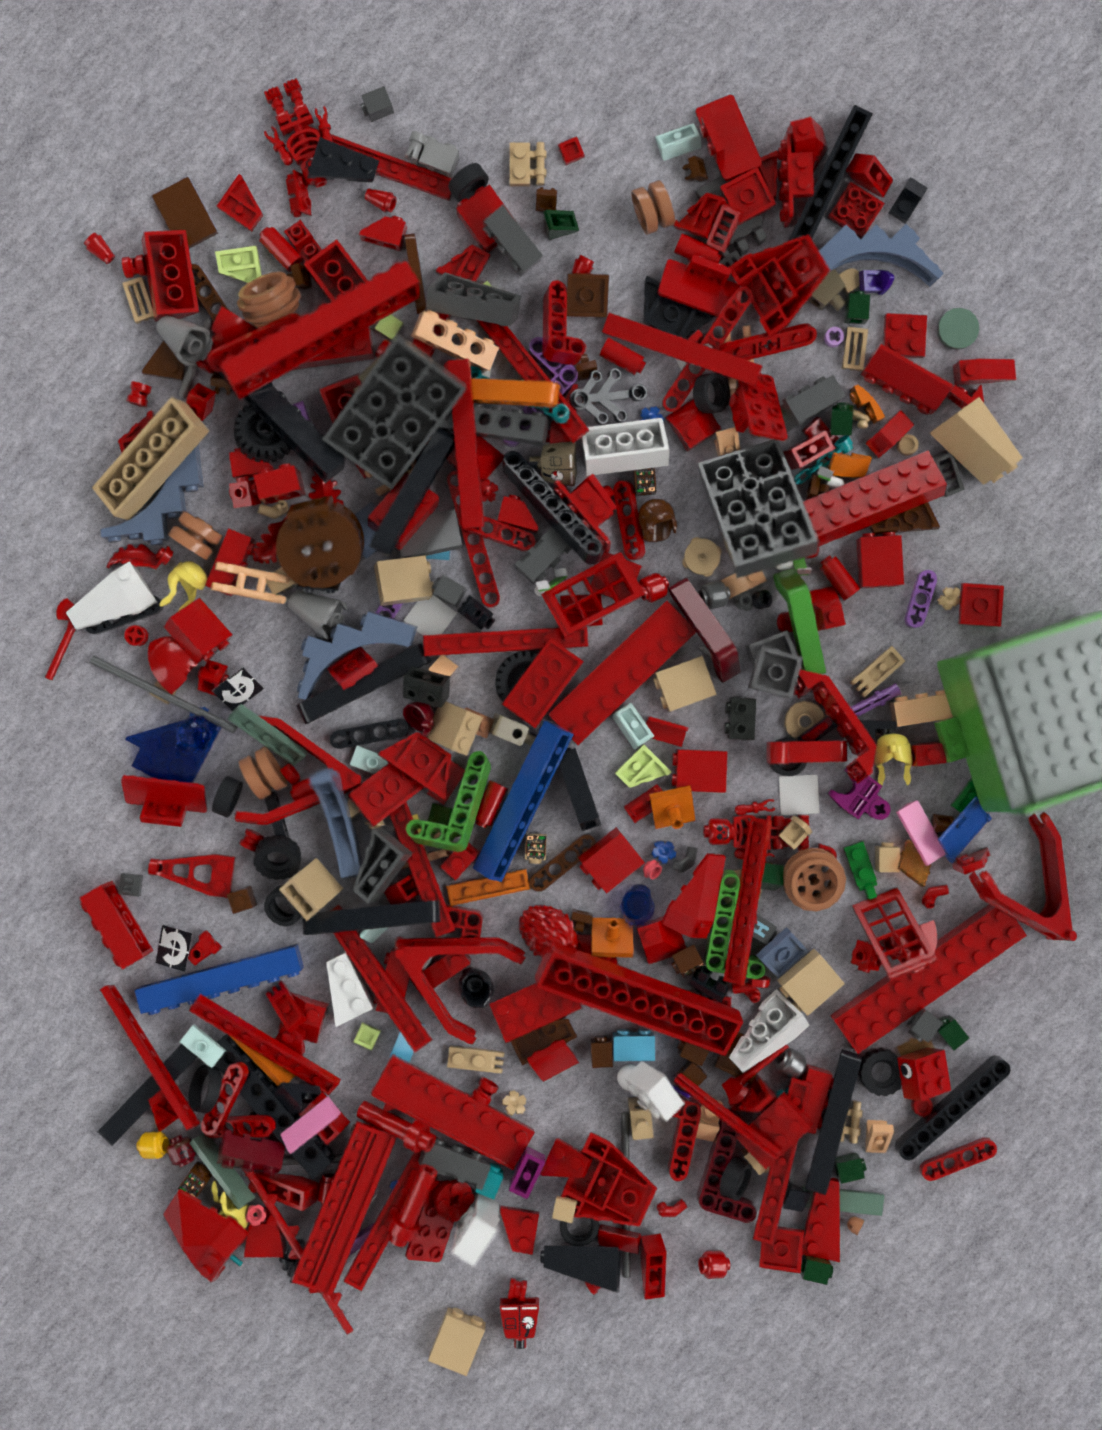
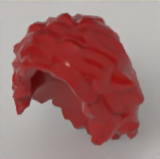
M545 905L529 906L528 910H524L523 916L519 918L520 934L529 950L533 951L534 956H540L543 959L551 940L574 949L578 946L577 933L574 931L573 921L569 919L568 914L562 913L561 909H554L552 906L548 907Z

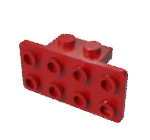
M727 95L696 109L701 135L703 138L706 137L709 154L714 156L723 180L729 181L756 167L760 168L762 166V160L733 95Z
M786 133L784 140H781L780 147H778V160H781V168L778 169V180L782 181V188L779 189V201H782L783 209H780L779 219L780 222H783V228H788L794 215L793 197H813L814 195L813 152L792 153L791 133Z
M693 254L687 265L672 259L667 260L658 288V294L717 317L733 292L740 288V286L728 281L731 268ZM739 291L737 294V300L739 302L741 300L743 291ZM729 308L726 310L725 317L727 320L732 321L735 319L736 312L734 309Z
M760 374L756 386L738 381L739 387L729 399L736 432L744 433L749 428V432L752 435L785 441L788 436L773 377L767 374Z
M557 479L554 482V492L602 543V550L608 553L611 541L599 526L613 516L614 512L587 481L570 494Z
M123 775L121 778L125 802L143 806L140 822L182 827L186 811L207 812L205 787L201 784L137 777L135 775Z
M434 1180L417 1219L420 1228L415 1239L409 1241L405 1257L408 1260L437 1263L442 1260L454 1225L453 1221L442 1219L433 1209L435 1201L433 1199L434 1192L444 1181ZM452 1196L450 1198L451 1203L456 1199V1197Z

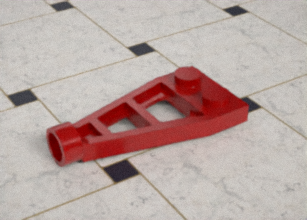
M210 854L163 860L151 858L148 874L161 876L209 896L228 898L227 894L232 889L236 857ZM176 864L189 865L187 878L176 876L173 873ZM208 864L212 867L211 881L203 883L196 880L194 877L195 868L198 865Z

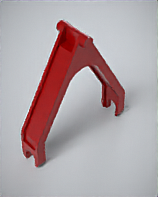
M259 716L307 750L308 753L325 764L328 769L338 771L344 794L353 791L362 784L359 774H356L283 720ZM314 793L265 814L236 811L234 820L240 823L269 825L319 805L321 802L317 793Z
M1043 812L1040 815V819L1043 822L1041 823L1036 814L1033 813L1028 818V822L1039 839L1046 896L1045 905L1041 913L1037 914L1002 894L986 870L979 874L980 879L976 872L973 871L969 875V880L983 901L1041 933L1048 940L1075 941L1077 933L1072 929L1061 836L1049 815Z
M397 937L395 939V957L399 959L446 1032L473 1045L477 1039L474 1037L476 1030L452 1018L422 971L424 964L435 955L500 954L522 965L526 959L524 956L525 951L499 937Z

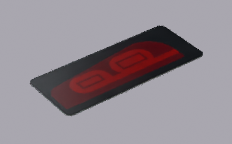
M827 715L799 735L797 739L799 741H818L835 729L837 724Z

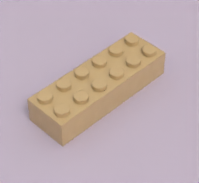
M171 397L94 484L92 489L115 517L125 520L132 519L208 434L209 430L187 403Z

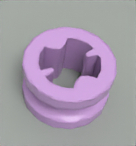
M831 327L824 335L825 344L832 348L839 346L844 339V333L838 327ZM830 333L833 334V335H834L835 333L838 334L837 339H838L839 341H836V340L831 341V340L829 339V338L831 337V335H829V334H830Z

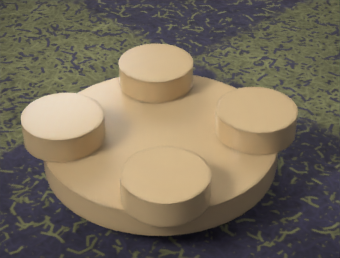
M695 537L685 550L682 565L695 574L709 577L720 562L721 548L711 540Z

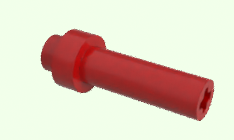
M363 1101L357 1110V1118L403 1140L404 1147L415 1153L421 1150L429 1152L434 1146L436 1135L431 1133L430 1126L416 1120L410 1123L388 1111H383L382 1108L368 1101Z
M420 1165L400 1213H395L392 1216L388 1231L390 1232L389 1241L395 1246L405 1247L407 1242L413 1241L420 1228L417 1219L438 1174L437 1170L430 1165Z

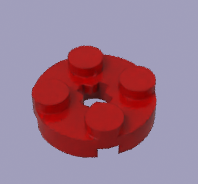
M455 1178L456 1180L442 1182L433 1195L435 1200L433 1205L434 1211L442 1219L453 1222L460 1220L461 1216L468 1211L475 1199L471 1187L465 1181L464 1183L459 1182L457 1178ZM452 1196L456 1197V1199L451 1203L450 1198Z

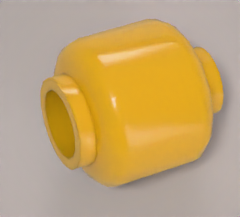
M161 1131L144 1132L137 1141L136 1148L144 1159H160L167 1153L166 1148L169 1145V1139Z

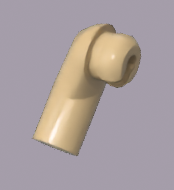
M853 409V420L858 421L857 427L866 429L870 422L869 416Z
M279 500L272 507L260 504L257 513L277 519L286 514L288 504L284 500Z

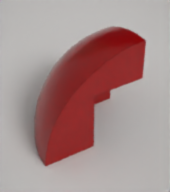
M221 306L212 326L214 334L211 337L213 343L211 351L257 328ZM255 338V339H253V340H254V343H253V344L255 345V344L259 343V341H261V340H258L257 338Z
M172 636L161 637L149 643L148 661L150 668L161 686L170 694H173L187 680V675L191 669L198 664L193 661Z
M932 920L919 924L935 953L937 930L935 922ZM912 929L897 934L902 945L917 939ZM893 936L881 940L886 951L899 947ZM920 943L905 949L910 959L925 954ZM901 950L889 955L892 960L898 959L900 963L906 962ZM923 968L918 969V970L913 971V972H910V973H917V972H919L920 970H922Z

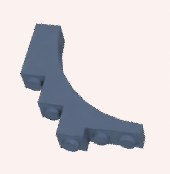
M877 224L862 239L845 225L819 250L831 271L844 264L856 261L876 260L888 262L908 270L918 276L929 287L944 274L939 266L933 263L925 252L915 244L920 238L907 224L891 239Z
M199 444L166 479L157 497L145 510L119 525L100 529L101 537L107 539L108 542H120L121 538L129 537V540L142 539L143 535V541L150 543L151 546L163 545V541H169L166 516H168V519L179 518L183 511H186L184 489L186 492L198 491L199 487H204Z
M368 611L367 615L364 614L361 619L360 626L363 627L362 630L339 623L337 627L334 626L332 629L331 638H333V641L314 635L308 636L307 639L304 638L301 650H303L302 656L310 659L309 661L306 660L303 667L305 676L303 680H300L297 687V692H299L298 698L310 699L314 687L324 671L345 653L360 646L374 643H393L410 647L413 644L418 626Z
M334 769L315 772V776L309 777L310 783L319 797L329 825L340 876L344 880L357 877L360 866H362L356 827L352 825L348 801L344 798L340 773L334 771Z

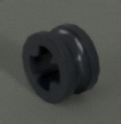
M761 590L753 593V606L756 609L769 608L772 604L770 592Z

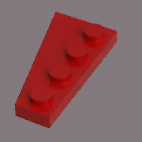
M831 1177L826 1195L813 1192L804 1228L802 1255L840 1262V1186L837 1178Z

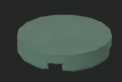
M953 308L947 311L938 323V337L941 343L950 349L962 350L969 347L979 334V322L976 316L970 310L964 308Z

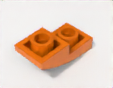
M857 384L850 389L851 393L849 396L853 405L856 404L858 409L866 406L865 413L872 420L873 424L885 418L878 403L864 388Z
M833 452L828 469L834 471L833 475L864 477L867 474L872 457L851 453L850 456Z

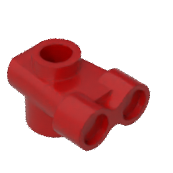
M207 930L198 936L199 940L189 950L188 959L195 966L209 955H215L222 949L219 942ZM195 950L200 952V957L195 954Z

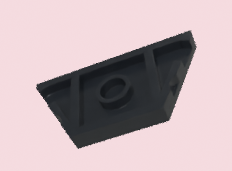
M646 276L644 280L643 323L685 339L714 319V315L660 296L658 294L660 282Z

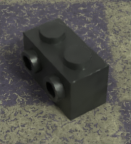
M411 666L403 677V698L441 708L449 698L450 676Z
M729 698V702L725 703V714H728V722H725L724 734H728V739L755 740L756 699Z

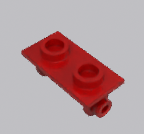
M292 170L293 174L287 175L286 179L288 195L295 194V197L289 199L291 213L294 217H301L302 213L312 216V203L308 195V184L302 173Z
M658 784L624 806L634 823H637L652 812L649 794L662 792Z

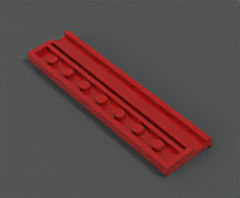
M667 600L548 715L560 727L574 734L572 740L579 746L696 633L695 630Z
M392 1054L379 1080L371 1091V1096L511 1170L515 1169L514 1167L535 1133L531 1127L491 1106L477 1102L471 1095Z
M356 1121L292 1277L293 1283L333 1295L397 1137Z

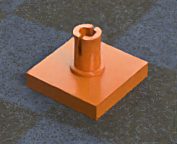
M690 786L649 794L655 829L672 826L673 829H680L684 823L696 821Z
M592 918V955L596 957L633 958V918Z

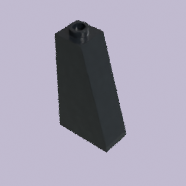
M567 748L559 766L583 832L601 826V822L576 748Z
M544 1245V1250H541L540 1262L543 1263L544 1268L615 1293H620V1248Z

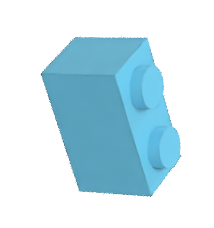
M618 1029L617 1032H613V1060L655 1061L654 1032H650V1029H638V1032Z

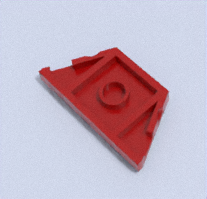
M417 731L379 752L378 756L442 800L446 798L451 754L425 736H422L421 733Z

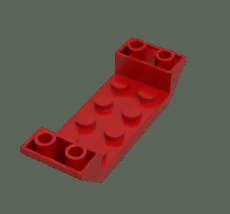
M799 670L793 695H797L800 699L809 692H814L813 696L825 708L826 716H830L837 724L839 735L847 740L850 751L858 756L846 768L848 769L849 777L859 784L872 774L877 747L876 743L829 676Z

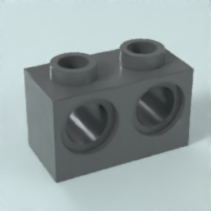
M445 575L441 579L437 577L432 586L434 589L433 594L456 608L467 591L465 586Z
M923 1008L912 1016L906 1026L910 1029L908 1033L918 1041L922 1042L924 1039L929 1043L943 1022Z

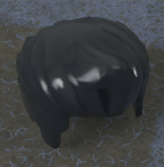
M467 967L463 970L458 984L462 999L472 1008H485L494 994V986L490 976L482 970L473 969V967Z

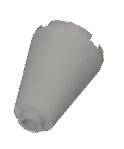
M163 316L157 323V332L181 363L187 366L197 365L196 362L200 359L203 361L207 358L213 343L209 335L210 332L206 328L171 316Z
M300 590L290 593L287 599L288 608L321 637L330 639L328 636L331 635L334 626L337 627V624L343 623L345 618L342 615L343 609L347 611L346 603L341 600Z

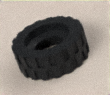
M277 835L265 837L256 846L254 866L257 872H260L262 876H266L268 879L285 880L298 872L301 849L289 837ZM270 853H282L288 857L287 862L276 863L270 861L267 856Z
M874 1048L869 1052L867 1051L862 1057L858 1076L863 1086L872 1094L888 1096L895 1094L897 1090L901 1089L898 1056L888 1049ZM885 1062L891 1067L892 1073L887 1081L878 1082L872 1077V1068L876 1063Z

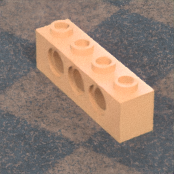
M427 310V312L424 311L419 314L411 337L458 360L468 358L470 359L471 366H476L483 372L490 371L499 347L494 345V341L485 337L481 339L470 329L465 328L462 330L457 327L458 324L448 319L444 321L438 318L439 315L433 311ZM434 326H438L441 329L440 337L433 333ZM453 335H457L460 339L458 346L452 342ZM471 344H475L478 347L476 355L470 350Z

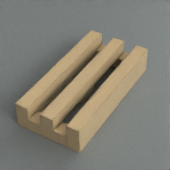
M139 277L123 282L122 284L135 323L139 324L141 321H148L150 318L154 319L152 302L144 278ZM138 283H140V286H141V289H142V292H143V295H144V298H145V301H146V304H147V307H148V310H149V313H148V314L146 313V310H145V307H144V304H143V301H142V298H141V295H140V292H139V289H138V286H137ZM129 286H133L142 316L138 315Z
M846 328L842 369L863 371L868 329ZM851 332H854L851 362L848 364ZM859 333H862L859 364L855 365Z

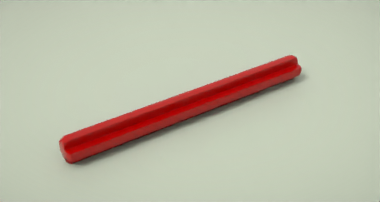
M682 1073L676 1076L674 1083L772 1160L776 1159L780 1149Z

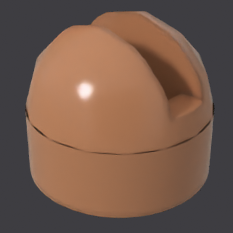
M856 1216L851 1217L847 1222V1227L852 1233L858 1235L864 1220Z

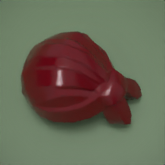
M413 701L403 708L405 721L413 729L422 732V736L427 737L434 726V712L430 705Z

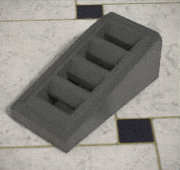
M947 450L933 455L932 458L943 478L952 474L954 476L945 480L947 485L953 482L957 483V485L948 489L946 486L944 497L965 490L955 457ZM947 459L946 462L939 464L940 461ZM950 466L951 469H949V470H947V471H945V472H942L941 469H944V468Z

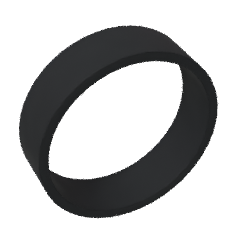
M202 1065L196 1070L188 1094L189 1106L193 1111L209 1113L214 1108L221 1090V1073L218 1068ZM209 1074L208 1091L201 1104L202 1086Z

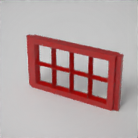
M621 552L541 594L564 637L574 634L645 595ZM615 564L621 578L610 583L603 569ZM599 573L606 586L593 591L587 578ZM583 581L590 594L578 600L571 586ZM624 581L631 594L619 600L612 586ZM567 589L574 603L562 608L555 595ZM608 589L615 603L603 608L596 595ZM592 598L599 611L587 617L581 603ZM576 606L583 620L571 625L564 612Z
M898 888L879 894L876 898L867 899L852 905L854 913L890 980L938 962ZM896 900L901 911L887 916L882 905ZM878 907L883 918L869 923L864 913ZM904 914L909 925L894 930L890 919ZM886 922L891 932L876 938L871 927ZM912 929L917 939L902 945L897 934ZM893 936L899 947L884 952L879 941ZM920 943L925 954L910 959L905 949ZM901 950L906 962L892 967L886 956Z

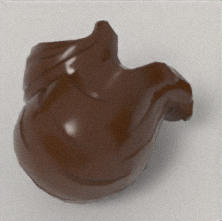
M651 499L641 506L638 520L643 531L644 541L660 542L669 538L672 529L673 533H676L677 521L674 510L669 502L663 499Z

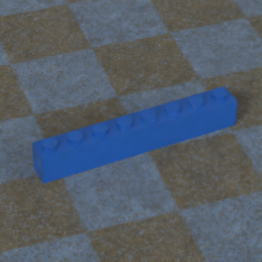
M544 720L473 866V869L490 880L502 882L574 735L556 724Z
M295 944L143 985L134 991L140 1013L148 1012V1015H153L161 1012L160 1009L168 1007V1010L180 1007V1003L188 1002V1005L193 1004L200 994L205 997L207 996L208 999L219 997L221 992L235 993L240 991V987H257L260 985L259 982L265 980L268 983L280 980V976L294 977L300 974L299 971L304 968L299 946Z

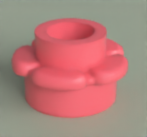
M648 861L644 865V877L654 880L661 874L662 867L658 861Z
M257 1204L256 1206L251 1205L248 1207L245 1218L248 1223L257 1226L261 1221L265 1220L266 1213L263 1206Z

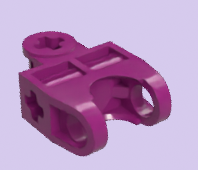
M869 776L859 784L851 779L852 789L846 794L837 793L832 789L827 793L841 809L855 819H860L862 814L866 813L871 818L883 820L889 816L891 811L889 803L877 795L883 786ZM876 805L880 806L881 813L876 812L877 810L874 808Z

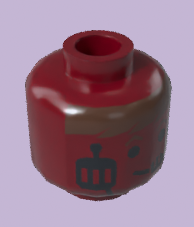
M180 1134L170 1139L171 1144L167 1146L166 1152L172 1165H179V1168L195 1160L194 1157L197 1153L190 1145L191 1137H182Z

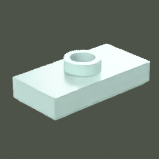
M357 745L350 765L375 774L387 765L388 762L379 757V753Z
M195 1024L192 1025L180 1041V1043L211 1068L215 1066L226 1052L222 1046Z

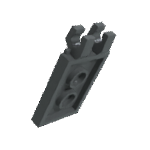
M721 175L698 189L695 194L698 199L706 192L724 197L720 186L729 181L723 180ZM726 212V216L734 219L732 214ZM760 215L738 225L729 244H734L740 256L748 253L750 247L744 237L750 233L758 246L766 242L767 235L762 229L763 220ZM722 220V224L731 227L730 223ZM720 229L722 234L727 236L728 232Z

